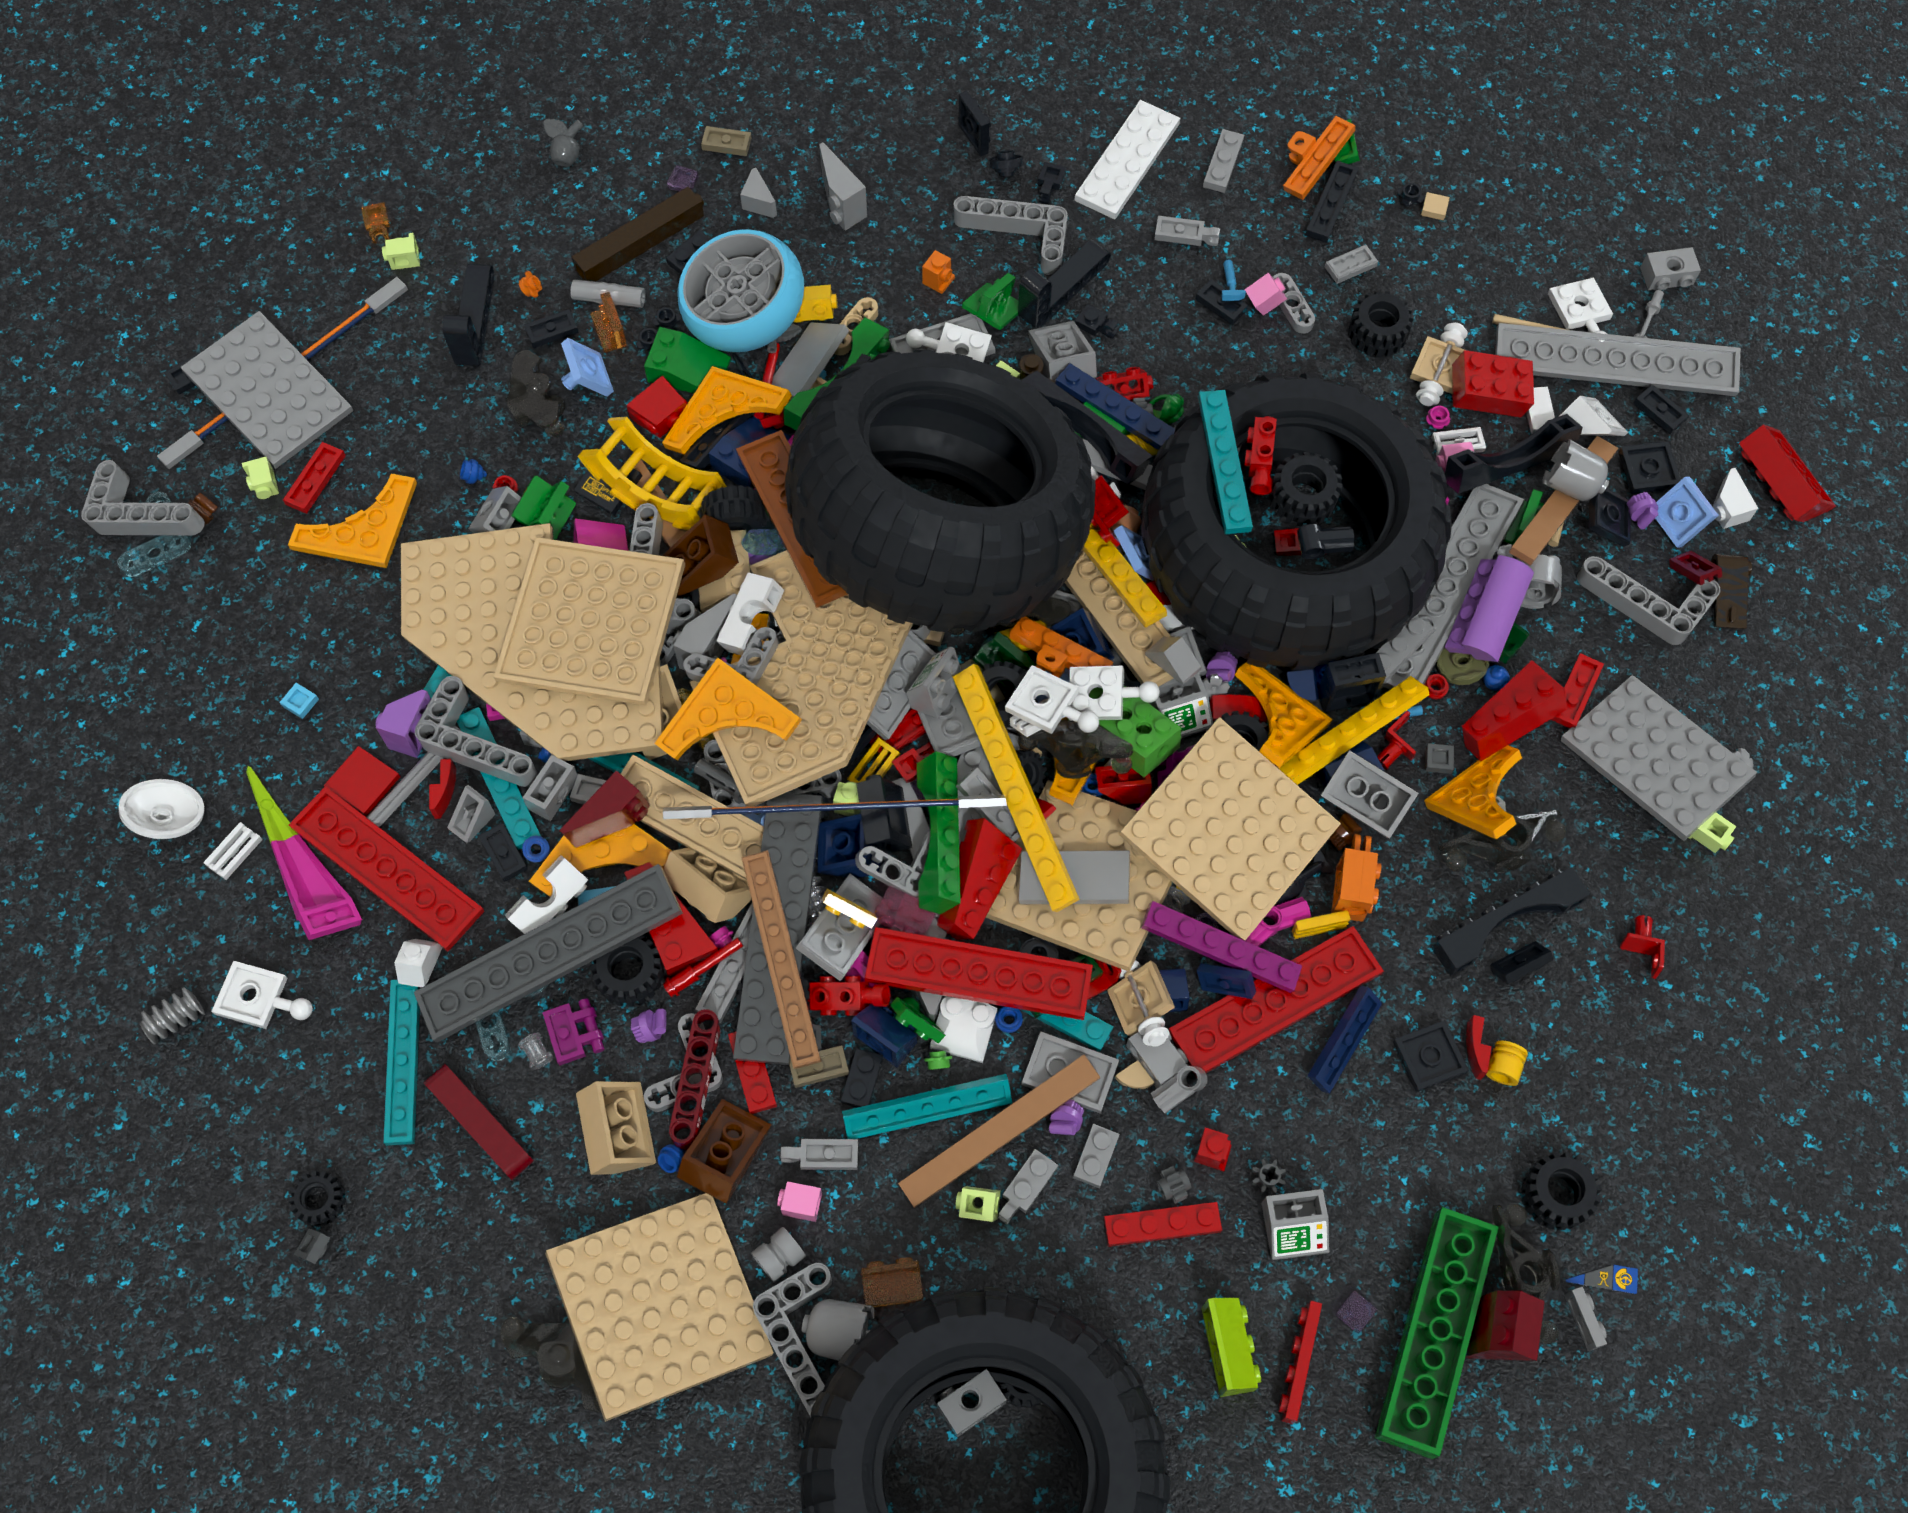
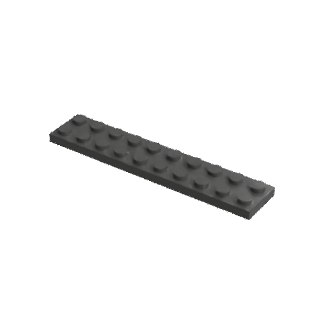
M784 793L768 800L767 806L822 804L823 798L817 795ZM821 811L766 813L761 852L768 850L801 978L804 954L798 951L796 947L807 932ZM753 907L733 1059L790 1065L791 1057Z
M657 864L415 991L414 995L432 1040L439 1042L683 914L663 868Z

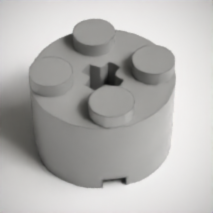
M1539 554L1530 566L1517 558L1516 560L1523 562L1534 571L1521 607L1539 609L1544 608L1546 603L1551 602V605L1557 603L1561 597L1562 585L1560 559L1553 555Z

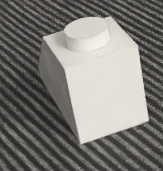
M1736 468L1730 469L1713 504L1714 510L1719 515L1715 519L1719 521L1723 529L1750 521L1758 510Z
M421 939L404 941L394 962L398 984L425 987L442 950L440 944Z

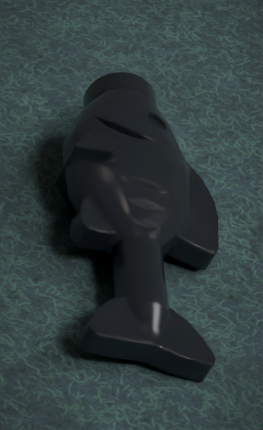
M1321 850L1312 858V864L1303 869L1274 906L1300 897H1307L1310 892L1304 887L1306 880L1318 872L1321 874H1331L1334 872V869L1325 860Z

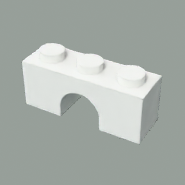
M747 573L735 602L730 608L729 615L719 632L717 642L728 652L742 656L751 638L757 631L751 625L753 618L762 611L774 613L784 589L772 578Z
M562 855L543 873V876L552 885L551 897L546 902L537 904L531 902L523 895L505 914L506 918L524 934L549 922L554 916L562 915L568 908L566 903L573 896L577 898L587 887L585 883L588 879Z

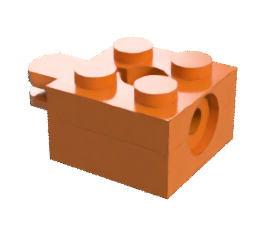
M1354 834L1351 849L1345 848L1336 866L1331 913L1346 910L1349 912L1351 920L1363 922L1366 915L1372 913L1373 904H1377L1379 889L1375 888L1376 879L1379 880L1381 863H1377L1378 853L1370 852L1371 836L1364 837L1362 851L1360 850V834Z

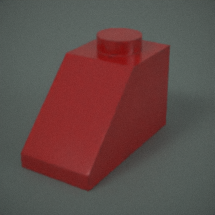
M1127 764L1095 767L1098 791L1124 805L1146 802L1150 798L1152 788L1150 773L1143 777Z

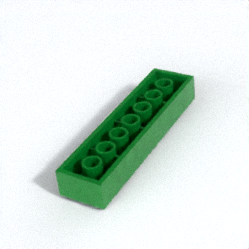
M1444 1207L1435 1213L1375 1439L1430 1459L1440 1456L1498 1226Z

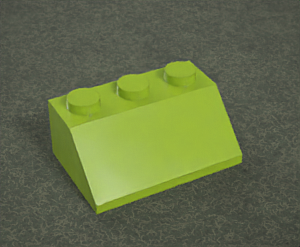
M1239 1298L1208 1299L1201 1310L1219 1396L1225 1397L1253 1392L1258 1388L1257 1383H1261V1374L1258 1365H1253L1251 1353L1255 1352L1253 1338L1251 1334L1247 1335L1244 1324L1248 1323L1245 1305H1240Z

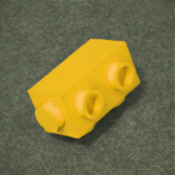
M831 285L804 287L802 305L793 322L832 319L834 309L838 308L837 295L832 294Z

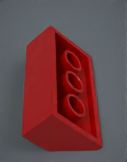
M1763 424L1739 443L1743 449L1741 451L1742 456L1749 463L1753 462L1757 468L1755 470L1756 475L1763 482L1767 481L1771 487L1769 489L1770 494L1777 501L1781 500L1785 506L1783 511L1790 520L1793 521L1795 519L1804 523L1836 507L1780 430Z

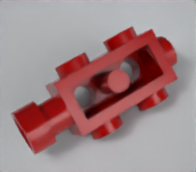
M1130 367L1126 369V372L1118 374L1116 371L1104 372L1102 377L1095 378L1104 385L1112 384V390L1133 402V398L1149 397V390L1153 389L1151 375H1147V372L1140 369V367ZM1135 380V385L1129 387V381Z
M1270 416L1255 417L1254 427H1249L1247 443H1252V450H1246L1245 466H1250L1249 477H1252L1250 490L1257 495H1267L1272 492L1273 480L1271 478L1277 419Z
M820 976V981L809 982L810 1000L808 1002H810V1010H820V1015H837V1010H845V1015L855 1016L869 1006V1004H873L875 1007H887L890 1003L891 994L887 984H875L873 987H869V982L861 981V976H844L845 981H836V978L833 976Z

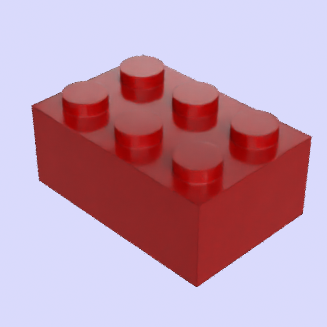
M1464 350L1452 364L1453 407L1522 417L1534 405L1533 361Z

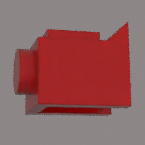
M1205 1127L1194 1162L1225 1171L1232 1146L1230 1144L1231 1141L1227 1140L1228 1135Z

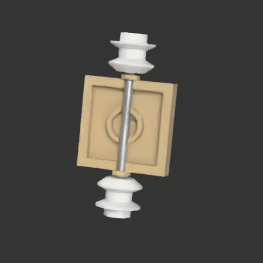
M1460 323L1447 324L1444 327V333L1441 335V341L1427 336L1412 371L1410 379L1421 382L1420 390L1417 391L1416 397L1425 406L1437 405L1440 401L1439 396L1444 391L1453 394L1452 364L1464 351L1460 347L1463 346L1464 339L1468 335L1467 330Z
M1135 959L1130 972L1121 969L1122 972L1119 978L1122 980L1107 991L1125 1034L1131 1037L1139 1032L1141 1035H1144L1142 1041L1145 1045L1160 1046L1169 1036V1030L1164 1027L1165 1021L1161 1016L1175 1008L1157 965L1150 960L1140 967V963Z

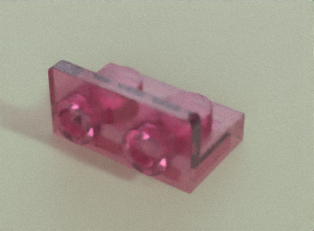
M891 886L888 887L881 903L875 909V915L880 924L889 928L895 926L902 929V932L926 936L937 914L920 909L919 899Z

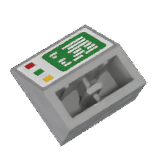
M948 647L934 654L908 689L906 694L912 709L938 719L942 711L948 708L950 700L958 691L953 676L962 671L955 648Z
M1199 673L1195 674L1184 685L1176 679L1159 686L1160 694L1158 699L1149 703L1182 728L1181 739L1207 731L1213 725L1208 694Z
M1323 1189L1272 1195L1264 1198L1261 1205L1272 1260L1329 1253V1220Z

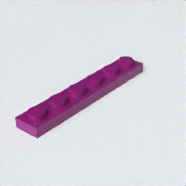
M1152 901L1149 903L1141 926L1142 929L1234 969L1251 971L1252 977L1289 993L1295 990L1302 965Z

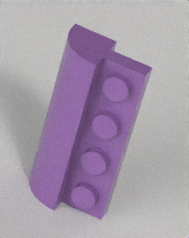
M1498 555L1497 560L1481 559L1445 648L1453 653L1471 654L1476 660L1498 662L1534 571L1523 562L1503 555Z

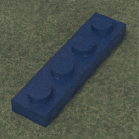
M1360 986L1308 1074V1077L1322 1092L1330 1094L1382 1005V1002L1369 987Z

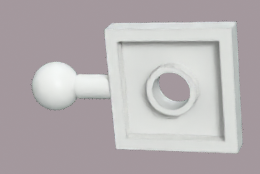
M1594 278L1549 289V298L1567 330L1587 326L1589 332L1607 334L1604 331H1600L1596 323L1611 320L1613 313ZM1575 302H1583L1586 306H1581L1579 304H1576Z
M945 322L940 340L925 336L920 329H911L906 335V342L912 348H919L923 345L936 349V353L952 352L956 354L955 350L963 347L968 351L966 356L972 357L973 360L984 362L992 335Z
M1033 665L1005 705L1006 712L1051 734L1063 716L1078 722L1079 728L1086 733L1094 732L1099 726V718L1094 712L1086 711L1081 713L1070 707L1079 692L1077 686ZM1039 695L1049 697V700L1044 704L1035 702V698Z
M1123 666L1070 667L1069 683L1077 686L1079 691L1070 707L1081 713L1086 711L1094 712L1099 720H1122L1123 698L1140 697L1144 702L1151 703L1157 700L1160 694L1158 685L1151 681L1144 682L1140 687H1124ZM1093 688H1102L1103 694L1100 698L1092 699L1089 697V693Z
M233 961L211 1012L217 1016L266 1029L275 1008L290 1011L291 1016L297 1020L307 1019L311 1015L313 1008L311 1002L305 998H298L294 1001L280 998L288 979L285 975ZM248 989H256L254 999L250 1001L243 1000V995Z

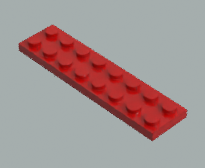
M326 786L289 824L293 831L434 942L440 944L447 952L485 912L475 901Z
M1352 926L1291 960L1302 965L1293 992L1289 993L1257 979L1254 981L1256 993L1252 999L1228 995L1170 1027L1168 1030L1176 1046L1187 1057L1188 1065L1200 1067L1207 1073L1380 976L1384 970L1355 927Z
M875 927L865 973V982L887 984L897 988L1084 1020L1093 965Z

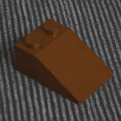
M704 515L662 555L684 559L685 568L677 597L723 578L739 563L729 524L708 515Z
M722 1099L682 1157L677 1178L727 1204L760 1148L771 1124Z

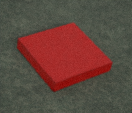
M358 746L324 784V787H328L366 817L398 781L400 775Z

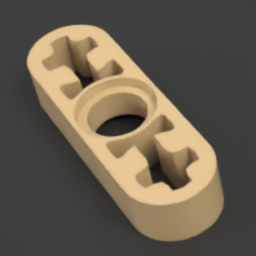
M869 297L860 299L840 324L846 325V327L853 322L859 324L864 317L874 322L878 317L877 302ZM848 328L849 332L844 338V344L841 343L834 354L844 355L851 350L853 330Z

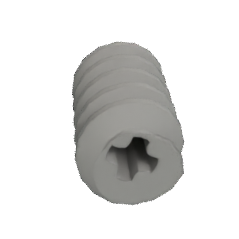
M185 987L182 988V998L175 993L171 994L172 1004L163 999L161 1000L163 1009L160 1010L155 1005L151 1006L153 1015L150 1016L145 1011L141 1012L143 1021L140 1022V1026L154 1045L158 1043L157 1035L163 1039L168 1037L167 1029L173 1033L177 1032V1023L186 1027L188 1025L187 1017L196 1021L198 1019L197 1011L206 1015L195 995Z

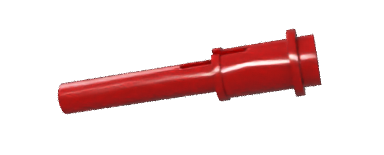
M737 937L695 966L689 965L672 978L667 977L666 982L663 983L665 990L671 997L674 995L679 996L680 991L695 981L700 980L699 976L742 948L744 946Z

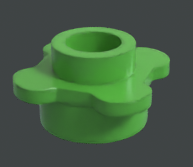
M946 1051L929 1052L930 1058H924V1061L928 1063V1070L949 1068V1059H952V1056H946Z

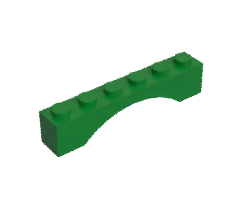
M864 317L852 331V352L842 370L856 363L861 354L874 359L878 354L887 352L890 346L889 329ZM835 377L823 385L798 392L784 407V425L797 430L803 413L817 392L823 386L827 387Z
M935 751L917 763V787L922 792L925 800L957 799V758ZM956 805L928 806L931 824L930 844L924 870L918 883L919 908L940 915L961 903L958 806Z

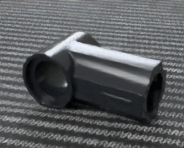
M1308 524L1297 530L1301 556L1304 559H1317L1325 553L1353 551L1354 532L1351 527L1321 529L1320 525Z

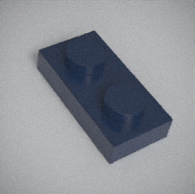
M1203 963L1197 969L1202 991L1252 999L1256 993L1251 971Z

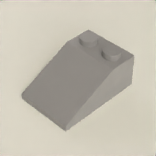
M824 143L819 144L821 171L830 209V217L836 225L839 224L844 230H847L867 217L866 187Z
M1074 321L1028 330L1035 354L1043 360V375L1055 381L1071 363L1091 377L1097 378L1095 351Z
M733 593L685 625L682 632L679 631L675 635L673 647L680 669L684 670V660L691 654H702L714 659L720 658L725 649L717 642V638L737 594Z
M1349 750L1320 796L1390 839L1419 793Z

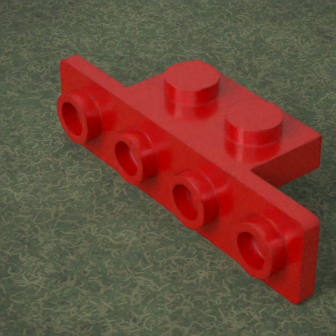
M1101 475L1095 480V510L1091 523L1094 526L1099 525L1101 529L1097 532L1106 543L1111 541L1118 547L1121 543L1110 530V527L1128 514L1129 511Z

